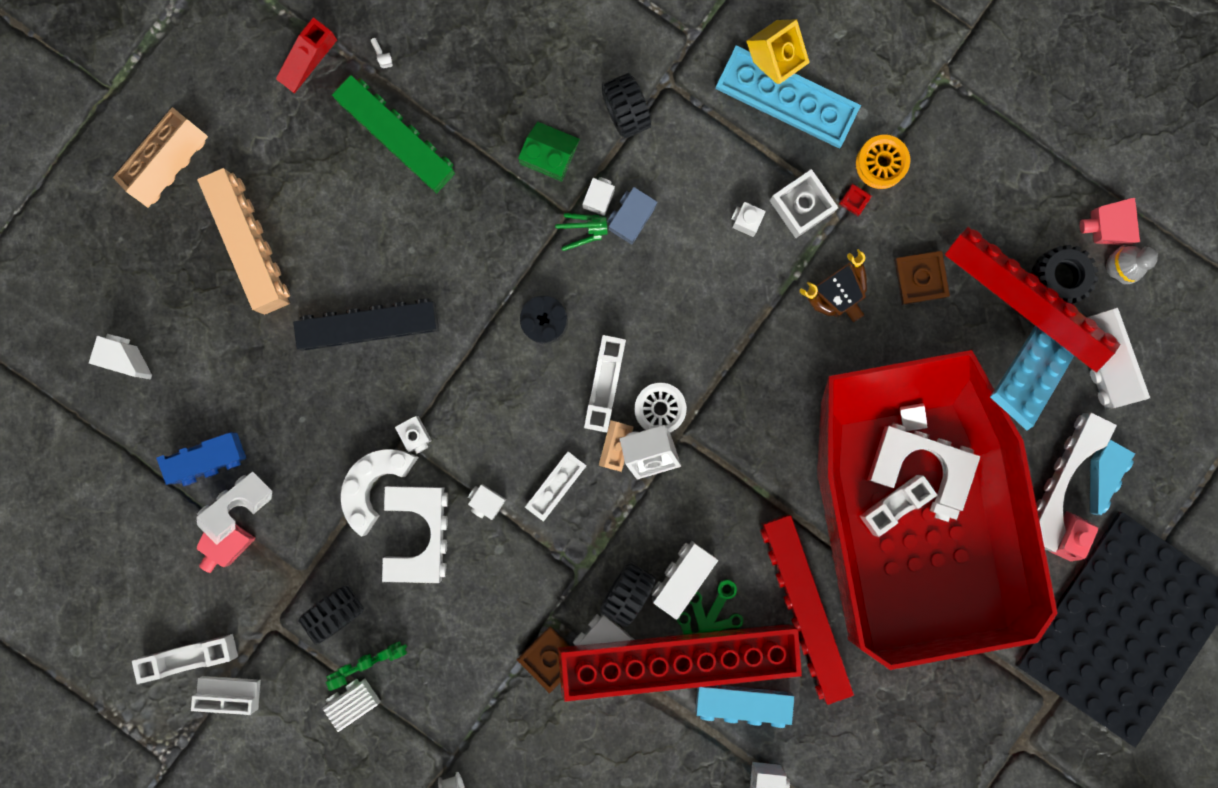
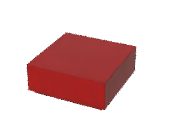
M852 184L839 205L859 216L872 196Z

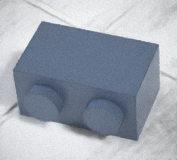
M634 187L631 192H625L620 201L623 205L618 212L614 210L607 221L610 223L609 231L631 245L657 207V201Z

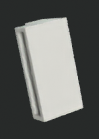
M201 676L198 678L197 693L192 696L191 711L251 715L259 708L261 680Z

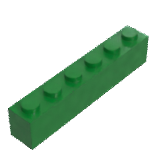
M350 75L332 94L333 98L437 194L455 175L452 169L453 163L445 156L440 158L435 153L437 149L428 140L423 142L418 137L420 133L412 125L408 127L401 122L403 117L394 109L389 111L384 106L386 104L385 100L377 93L373 96L368 91L370 87L361 78L356 80Z

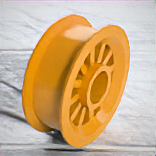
M878 135L869 139L856 157V170L859 177L865 184L876 189H886L897 184L906 175L910 166V154L906 145L900 139L891 135ZM879 157L887 160V167H883L878 163Z

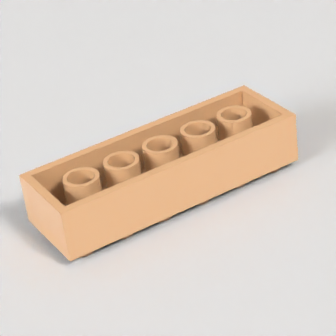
M224 168L197 179L252 310L265 315L289 305V290L279 279L281 271L277 263H273L271 260L272 250L268 242L263 241L261 236L263 233L262 226L258 220L255 221L252 215L255 212L251 201L249 199L246 200L243 191H246L242 180L236 178L234 173H230Z

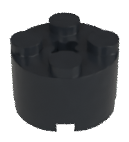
M537 296L524 305L520 314V325L525 335L532 341L539 344H551L562 338L568 328V316L558 300L549 296ZM548 315L547 318L550 320V323H545L541 326L539 318Z

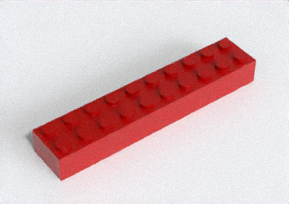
M791 624L558 647L561 695L565 702L802 676L798 628Z

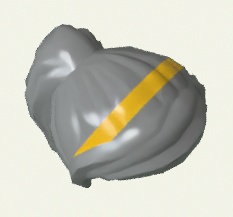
M1122 245L1108 258L1106 263L1107 273L1122 284L1135 283L1146 274L1147 270L1155 266L1158 260V253L1150 246L1140 249L1137 246Z

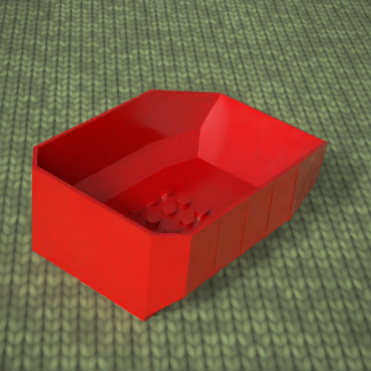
M972 350L832 375L828 377L822 398L817 478L821 490L848 640L889 670L1038 643L1057 615L1024 441L1009 414L990 398L994 388ZM923 403L925 406L927 428L906 432L914 434L915 431L928 434V439L937 442L938 438L952 442L951 447L960 449V446L975 450L974 454L980 456L963 511L959 512L957 520L950 518L949 522L935 518L936 513L930 511L932 502L936 500V497H934L919 509L911 510L898 520V524L880 537L874 536L860 515L916 475H924L936 494H938L943 478V468L941 462L933 453L923 449L911 452L904 459L894 488L867 480L884 427H892L893 423L902 426L900 407Z

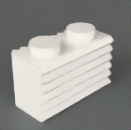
M355 679L345 686L346 692L341 695L336 692L326 699L328 704L322 709L337 732L381 702L366 679L360 682L358 679Z

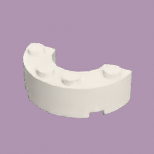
M379 450L362 457L348 471L342 485L341 505L347 522L361 537L368 534L380 516L373 509L370 502V491L373 483L379 477L386 474L406 477L419 457L402 450Z

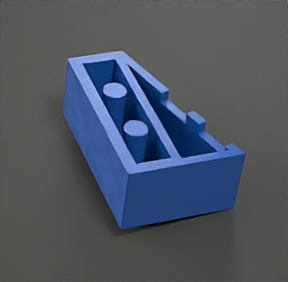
M232 432L201 442V444L188 449H180L178 453L170 456L162 455L156 457L166 485L182 483L183 487L196 483L197 477L204 475L205 478H209L219 474L218 469L224 467L227 470L236 468L241 465L240 461L247 459L238 434Z

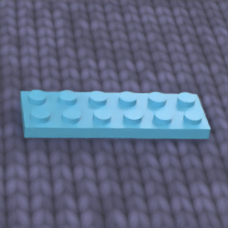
M737 45L715 88L839 149L861 105L797 74H793L781 84H776L753 63L750 52Z
M1035 326L990 398L1023 428L1029 430L1034 426L1074 355Z

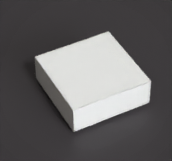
M923 403L900 407L902 426L906 427V431L927 428L925 406Z

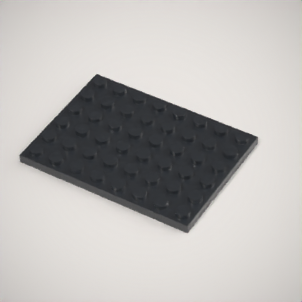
M1118 512L1056 604L1057 615L1039 642L1029 644L1015 666L1136 748L1218 625V577L1125 513Z

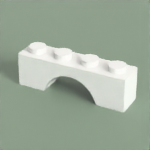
M602 336L584 425L585 429L605 433L608 431L626 342L625 339Z
M233 634L142 656L133 660L132 665L136 683L140 684L190 669L229 662L237 658L238 654Z

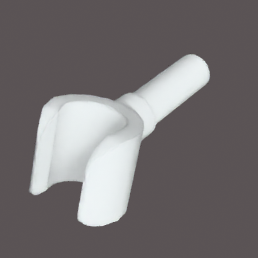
M372 38L371 43L376 51L380 67H392L390 53L383 54L376 38Z

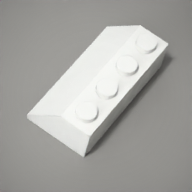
M1118 308L1086 317L1094 320L1099 328L1106 333L1112 334L1121 344L1116 353L1097 373L1092 369L1090 371L1091 379L1097 384L1099 390L1098 399L1105 409H1110L1149 399L1148 390Z

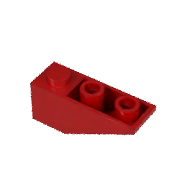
M313 17L298 36L276 80L295 94L336 43L337 39L332 31Z

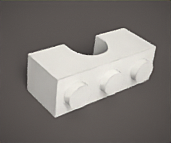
M254 472L248 476L243 475L235 482V486L231 490H224L218 495L216 502L211 506H204L198 512L197 525L217 545L235 530V521L228 512L233 507L244 506L254 514L271 500L272 490Z
M916 475L865 511L860 517L874 536L880 537L898 524V520L911 510L919 509L936 497L937 494L924 475Z

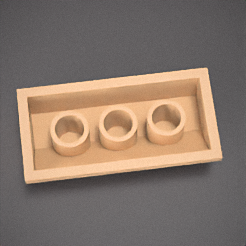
M172 107L113 178L127 193L149 208L151 204L158 201L164 188L174 182L176 174L180 169L189 164L190 157L196 150L198 151L204 146L208 136Z

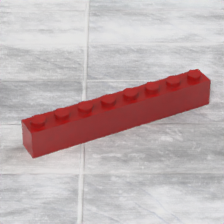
M967 227L945 253V256L1096 373L1116 353L1121 345L1112 334L1106 333L1098 327L1094 320L1082 315L1073 304L1067 303L1060 298L1055 290L1047 288L1034 274L1028 273L1021 268L1016 260L1004 255L998 246L990 244L982 238L978 231Z
M787 514L761 523L763 529L760 530L763 542H768L771 549L768 552V557L772 566L776 565L779 573L775 574L779 587H784L787 596H784L783 599L787 610L792 609L794 618L791 619V622L800 632L802 641H799V645L803 655H808L810 663L807 664L810 676L816 678L818 685L814 687L819 700L823 699L829 705L854 696L791 515Z

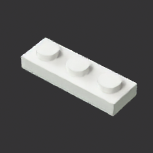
M567 452L525 508L544 522L585 469L586 465L570 452Z

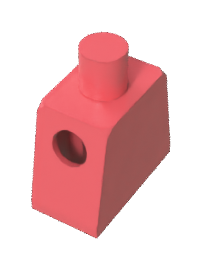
M1135 198L1098 207L1091 211V219L1080 221L1081 233H1093L1094 243L1131 246L1140 242Z
M1066 511L1063 517L1066 529L1065 535L1057 551L1049 552L1068 561L1085 559L1093 544L1098 527L1090 521Z
M235 524V530L216 545L203 532L197 545V550L203 553L205 557L199 564V567L211 573L217 564L222 567L231 565L255 540V537Z

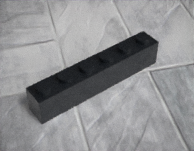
M428 298L415 300V304L406 305V302L392 303L390 308H383V305L370 306L369 311L360 312L359 308L348 309L346 314L337 315V312L323 313V317L314 318V315L301 316L299 321H293L296 348L300 351L439 331L436 304L433 301L429 302Z

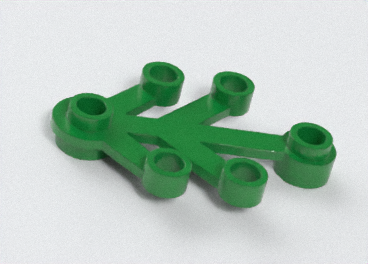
M725 579L718 584L717 591L719 594L706 617L701 604V594L698 591L695 593L699 595L697 602L690 600L689 603L693 606L699 627L698 633L716 632L731 627L739 628L743 625V618L738 613H733L729 618L715 622L726 600L736 595L737 587L731 580ZM726 584L731 587L728 593L722 591V587ZM683 611L681 615H687L688 621L682 623L678 618L677 622L681 625L684 635L693 634L689 624L691 617L688 612ZM737 616L740 618V623L734 625L732 624V619Z
M398 641L387 646V649L377 653L375 657L367 654L358 658V663L354 667L349 663L338 668V671L326 676L327 681L325 683L328 690L331 691L347 683L346 676L357 671L366 670L378 661L381 662L388 658L392 661L406 655L407 644L401 645V642Z

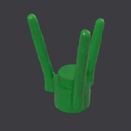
M564 213L565 218L587 220V222L555 225L557 229L588 228V234H593V236L563 246L561 248L562 251L592 241L602 240L601 235H607L606 216Z

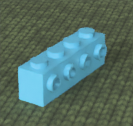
M725 685L697 687L695 712L697 716H700V719L706 721H714V718H724V721L728 723H738V720H746L750 725H761L762 722L771 723L773 727L785 728V724L792 725L794 695L792 692Z

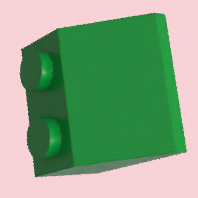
M537 121L524 143L518 157L519 163L522 166L563 182L580 139Z

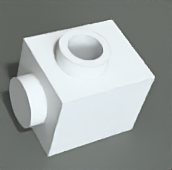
M599 177L598 180L593 178L584 199L583 208L605 216L615 191V186L611 185L612 182L602 177Z
M744 202L741 208L737 206L731 219L735 220L732 228L754 237L766 211Z
M415 416L395 427L408 452L415 451L418 454L429 448L427 443L432 440L419 416Z
M484 484L480 485L479 488L475 486L468 496L471 499L468 505L473 507L471 512L480 518H483L485 515L491 520L495 518L506 501L504 497Z

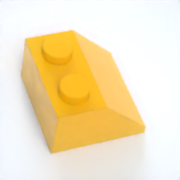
M797 19L776 20L747 40L753 63L776 84H781L810 63Z

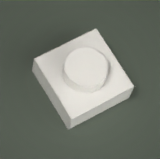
M932 502L930 511L936 513L935 518L949 522L950 518L957 520L960 512Z

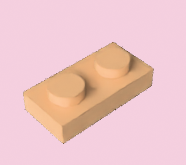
M610 420L599 466L622 472L624 456L620 438L631 433L633 426Z

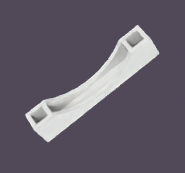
M1083 413L1076 419L1074 424L1076 429L1064 444V449L1066 450L1054 465L1055 473L1044 486L1045 493L1043 498L1039 499L1036 503L1044 547L1048 551H1057L1066 532L1063 520V501L1070 478L1086 458L1108 445L1117 426L1093 413Z

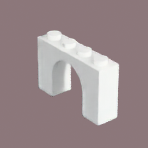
M893 423L892 427L885 426L867 480L894 488L904 459L913 451L919 449L927 450L939 459L943 468V478L935 503L963 511L980 456L974 454L975 450L960 446V449L951 447L952 442L939 438L937 442L928 439V434L915 431L914 434L906 432V427Z
M385 487L384 511H412L420 514L429 524L431 539L426 550L418 556L384 557L382 582L440 583L442 577H446V563H442L443 554L447 552V540H443V530H447L448 518L444 516V507L448 506V493H444V487Z

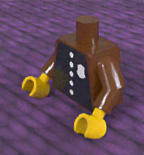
M857 249L858 256L855 259L851 253L847 255V258L853 263L852 265L850 263L817 286L807 282L809 285L807 292L802 288L800 289V293L807 297L815 311L838 317L846 312L853 323L864 316V313L857 305L858 302L866 297L865 293L867 291V278L863 263L865 255L859 249Z

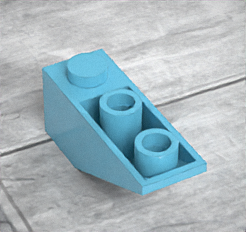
M1109 440L1106 447L1096 451L1091 458L1090 513L1094 515H1102V513L1109 509L1113 493L1120 489L1124 473L1128 472L1133 465L1132 459L1135 453L1112 440Z

